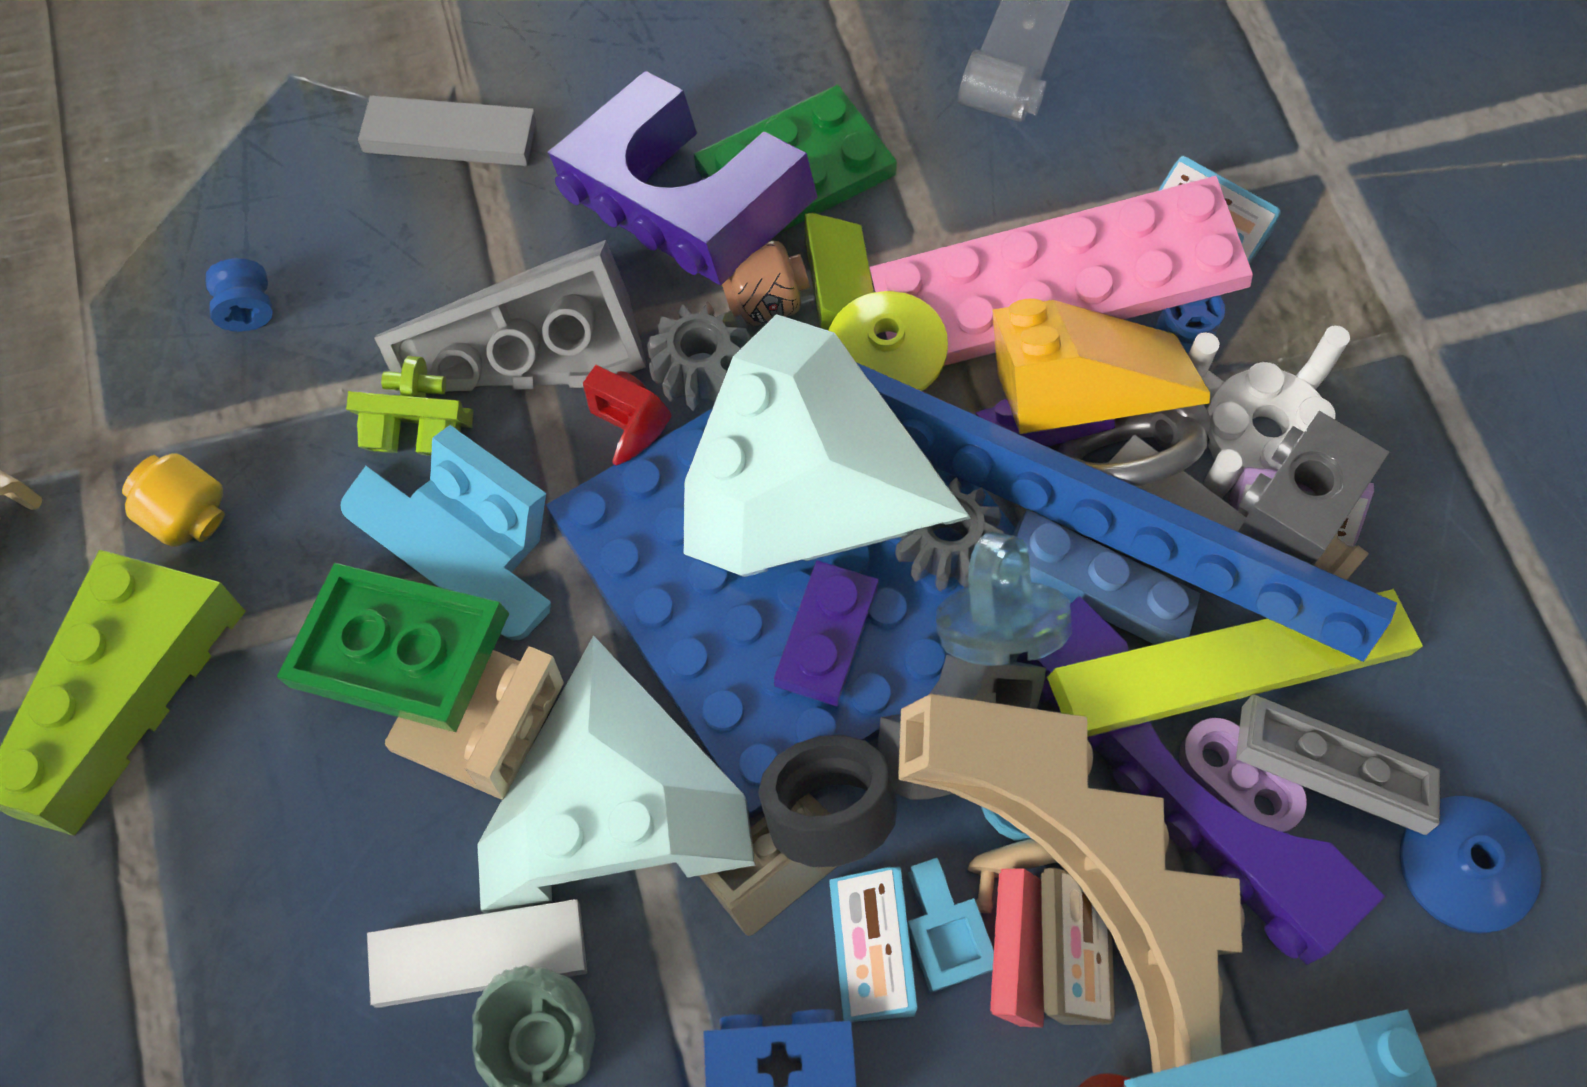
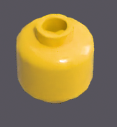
M171 453L161 458L156 455L147 457L135 467L122 488V494L127 497L125 510L128 518L159 541L171 547L183 545L193 538L199 542L205 541L219 527L225 515L219 509L223 497V488L220 482L178 453Z

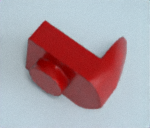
M595 364L583 382L590 413L624 430L612 461L614 465H620L629 461L656 441L672 417L669 409L653 392L647 390L640 380L627 372L618 371L615 374Z

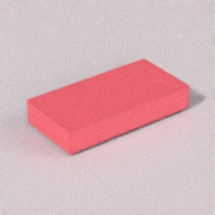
M1001 869L998 882L990 1011H992L993 1015L1021 1027H1043L1044 984L1041 879L1026 869Z

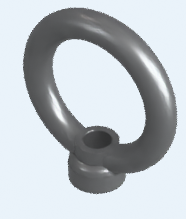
M1196 405L1114 419V429L1063 442L1057 452L1133 486L1145 485L1173 476L1191 466L1201 457L1207 446L1210 417L1204 405ZM1133 435H1136L1138 438L1154 437L1161 446L1169 448L1152 456L1126 462L1091 463L1081 460L1085 455L1098 448L1129 440Z

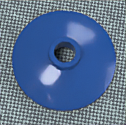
M1446 797L1440 799L1439 825L1430 833L1424 835L1405 828L1400 844V864L1404 880L1411 894L1422 908L1441 923L1468 933L1497 932L1520 921L1536 902L1541 886V865L1537 850L1522 825L1499 806L1475 797ZM1472 847H1476L1484 853L1489 863L1488 869H1482L1473 862L1471 858Z

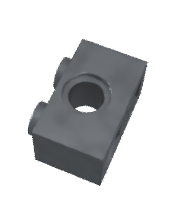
M1318 411L1305 432L1292 426L1271 459L1281 464L1275 476L1271 479L1260 473L1242 499L1239 506L1250 513L1238 532L1314 566L1386 459L1389 451L1325 413ZM1296 484L1309 487L1316 496L1304 493Z

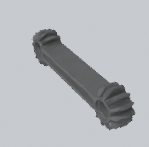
M709 302L703 307L701 313L692 314L682 303L678 312L679 320L661 316L660 323L658 324L659 335L650 336L647 346L649 358H651L649 369L652 380L655 381V384L663 385L664 395L668 398L669 402L685 395L687 406L692 411L697 407L700 399L709 398L716 402L733 356L751 339L746 328H737V319L734 317L732 310L715 317L714 308ZM698 353H707L711 355L710 357L702 360H695L689 358ZM957 477L950 482L948 488L971 519L947 525L940 523L909 531L907 535L901 536L902 540L896 545L895 554L899 562H914L911 570V576L914 578V581L923 579L929 573L936 575L935 585L939 592L947 588L949 577H955L967 589L974 583L975 571L988 575L994 569L996 557L993 553L1001 551L1005 541L1003 531L996 528L999 526L1002 516L999 507H982L986 496L982 487L968 495L961 493L962 486ZM939 528H952L958 531L963 536V539L955 542L944 541L938 538L933 531Z

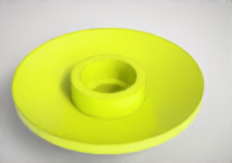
M881 291L861 296L846 305L834 318L829 328V331L834 332L855 362L920 391L925 390L936 380L947 359L948 337L943 321L930 305L910 294ZM886 331L897 334L889 340H883L876 336L878 333Z

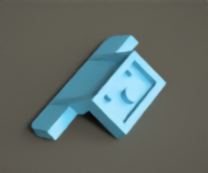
M451 425L432 438L430 480L417 489L411 498L367 466L363 468L343 496L341 511L349 521L437 587L501 602L510 613L501 632V635L514 641L526 638L550 613L551 601L512 573L540 542L546 493Z

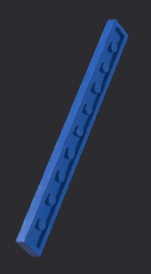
M857 363L932 466L978 487H982L993 494L1362 662L1365 661L1392 621L1397 603Z

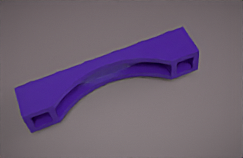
M1078 596L1022 645L1017 662L1046 668L1039 702L1046 703L1048 701L1061 713L1047 679L1052 671L1058 667L1128 651L1127 642ZM1150 721L1087 737L1092 751L1096 750L1114 768L1112 772L1114 779L1124 792L1163 798L1164 823L1167 826L1169 837L1175 844L1187 852L1195 851L1214 870L1212 876L1239 879L1240 904L1244 905L1246 903L1266 923L1264 926L1266 935L1287 956L1293 959L1299 957L1306 965H1309L1329 954L1385 897L1332 843L1295 837L1256 823L1221 803L1185 772L1164 747Z

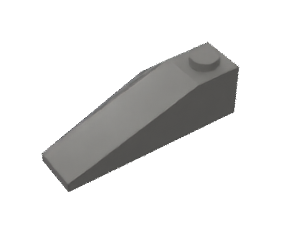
M607 240L550 260L375 336V341L390 372H401L407 356L423 357L426 361L428 375L446 377V391H472L475 387L513 386V389H533L535 385L569 384V388H583V382L595 364L615 374L618 371L631 373L646 367V360L629 294Z

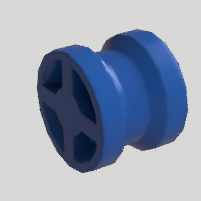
M232 258L222 260L207 270L205 277L206 288L210 295L214 297L210 301V317L216 326L233 332H246L258 329L270 321L273 310L271 300L264 293L268 287V277L262 265L245 258Z
M1221 295L1165 308L1158 318L1156 329L1176 334L1188 355L1195 338L1199 334L1211 333L1216 336V331L1225 316V304ZM1190 322H1196L1195 327H1189L1187 325Z

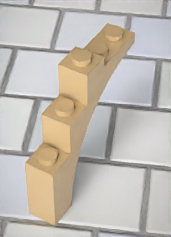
M929 694L902 708L899 780L950 791L999 814L1039 843L1080 885L1110 930L1135 985L1150 1041L1153 1073L1222 1056L1219 1006L1222 1000L1223 986L1218 974V955L1242 952V931L1245 920L1244 911L1240 904L1239 879L1165 870V854L1168 848L1169 834L1164 823L1163 798L1088 788V775L1092 768L1093 752L1090 743L1087 741V717Z

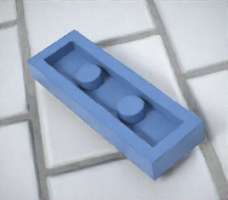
M1028 509L1017 523L1000 569L1068 603L1073 602L1080 596L1105 621L1154 645L1189 637L1201 594Z

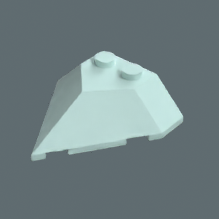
M776 314L733 356L686 476L684 495V554L747 577L768 571L767 568L801 559L808 561L905 536L909 531L940 523L947 525L971 519L877 389L852 358L834 332Z
M594 635L528 752L505 798L499 804L478 842L481 911L484 914L549 903L552 902L551 885L674 862L678 863L687 877L755 865L745 795Z

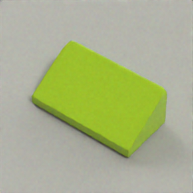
M805 214V242L820 328L829 331L834 318L846 305L861 296L874 293L862 226L819 214Z

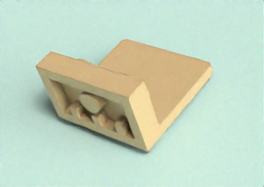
M528 646L521 661L493 650L456 733L398 717L385 740V746L389 751L503 800L564 684L553 656Z

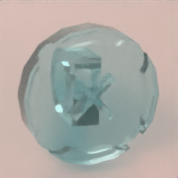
M997 532L984 534L977 542L971 555L968 576L969 587L946 597L936 609V628L938 637L940 636L941 646L947 653L969 663L999 666L1010 663L1009 654L1023 652L1028 653V660H1037L1061 648L1072 634L1069 599L1058 589L1041 583L1031 582L1027 545L1022 538Z

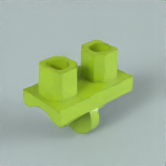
M407 356L401 372H383L381 378L382 388L400 391V396L348 391L346 410L358 415V447L368 451L397 453L401 422L419 424L416 453L431 456L432 438L449 425L459 432L461 427L472 428L474 410L463 408L460 401L426 398V393H445L446 377L428 375L426 361L423 357Z

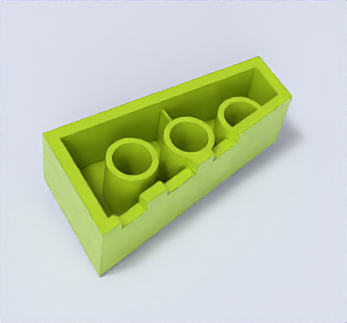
M99 549L0 746L1 812L15 819L75 836L130 764L127 756L148 729L152 731L157 729L170 711L166 705L189 675L194 677L198 675L212 656L208 652L210 647L226 627L232 630L246 612L221 582Z

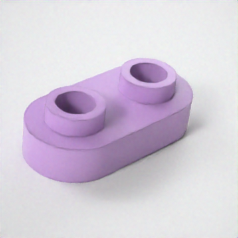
M1209 718L1197 723L1186 735L1180 746L1179 759L1181 767L1221 803L1256 823L1284 833H1288L1302 820L1306 810V795L1302 785L1237 760L1236 753L1240 728L1237 724L1222 718ZM1204 749H1212L1218 752L1222 757L1223 766H1210L1204 760L1202 751ZM1255 796L1268 798L1274 806V815L1261 813L1255 806Z

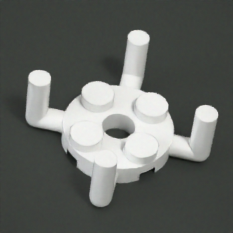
M1341 326L1329 327L1309 361L1296 376L1282 371L1277 365L1261 362L1254 364L1249 370L1235 374L1225 382L1209 371L1219 348L1218 338L1211 333H1201L1195 338L1188 356L1210 391V404L1207 408L1210 417V431L1208 433L1210 441L1208 447L1215 459L1202 484L1222 499L1237 482L1244 468L1253 467L1279 470L1281 464L1271 458L1292 426L1305 432L1318 411L1335 419L1333 406L1326 399H1323L1316 389L1329 375L1350 340V335L1345 328ZM1267 417L1274 420L1280 426L1282 436L1272 438L1260 434L1255 429L1252 419Z

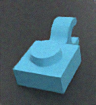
M938 858L911 866V871L907 873L924 916L908 921L907 926L930 993L993 971L994 950L975 899L973 898L954 905Z

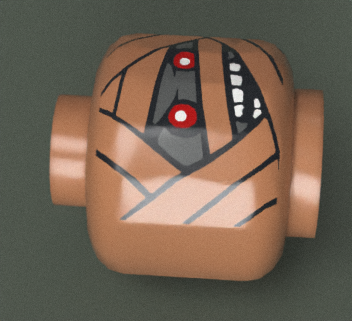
M770 241L752 253L738 266L734 274L722 284L729 309L732 310L734 317L742 315L743 320L751 326L767 323L776 314L787 317L797 313L801 306L799 291L810 288L801 255L797 254L789 257L785 246L778 241Z

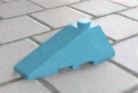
M1408 1009L1124 1081L1125 1087H1437Z

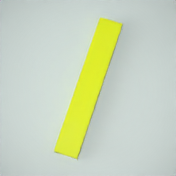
M1391 589L1376 593L1396 602L1397 606L1391 623L1364 662L1267 618L1058 667L1052 671L1047 679L1061 713L1087 717V737L1252 696V694L1256 695L1407 657L1418 651L1423 645L1395 590Z

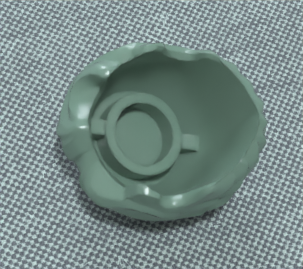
M526 965L514 967L512 970H504L502 974L496 975L491 980L487 988L483 990L482 996L478 998L476 1009L472 1016L475 1065L489 1087H565L568 1084L579 1082L590 1068L595 1042V1028L593 1026L591 1009L579 986L570 978L545 967L529 968Z

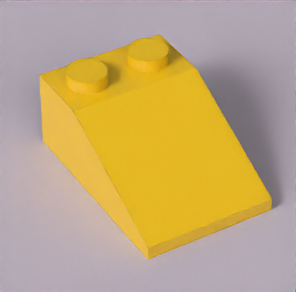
M1027 298L1015 301L1009 307L992 310L997 374L1020 434L1210 403V391L1176 334L1056 300L1042 301L1040 299Z

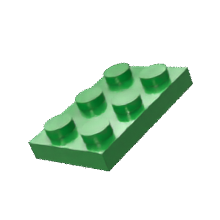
M838 84L694 153L695 168L704 180L722 169L763 132L806 152L817 198L778 234L804 222L805 214H820L895 176L897 169V160Z
M334 563L277 678L289 688L456 733L510 613L499 601Z

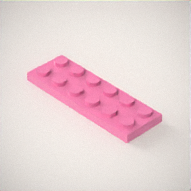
M1217 176L870 267L875 292L895 291L910 294L926 302L940 316L948 337V353L944 366L996 353L992 310L1009 307L1013 302L1021 299L1056 300L1124 320L1251 287L1253 276ZM886 331L888 340L897 335L894 332Z

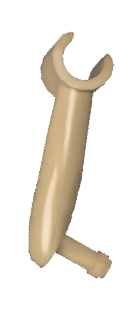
M1033 839L1009 844L975 856L969 863L968 870L974 874L981 875L978 899H976L979 912L990 913L993 909L994 878H999L1001 869H1030L1056 863L1057 861Z

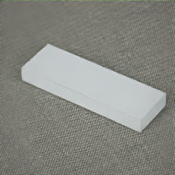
M577 899L367 933L370 1002L376 1008L483 991L496 975L502 974L504 970H512L514 967L524 965L529 968L545 967L566 977L587 974L581 907Z

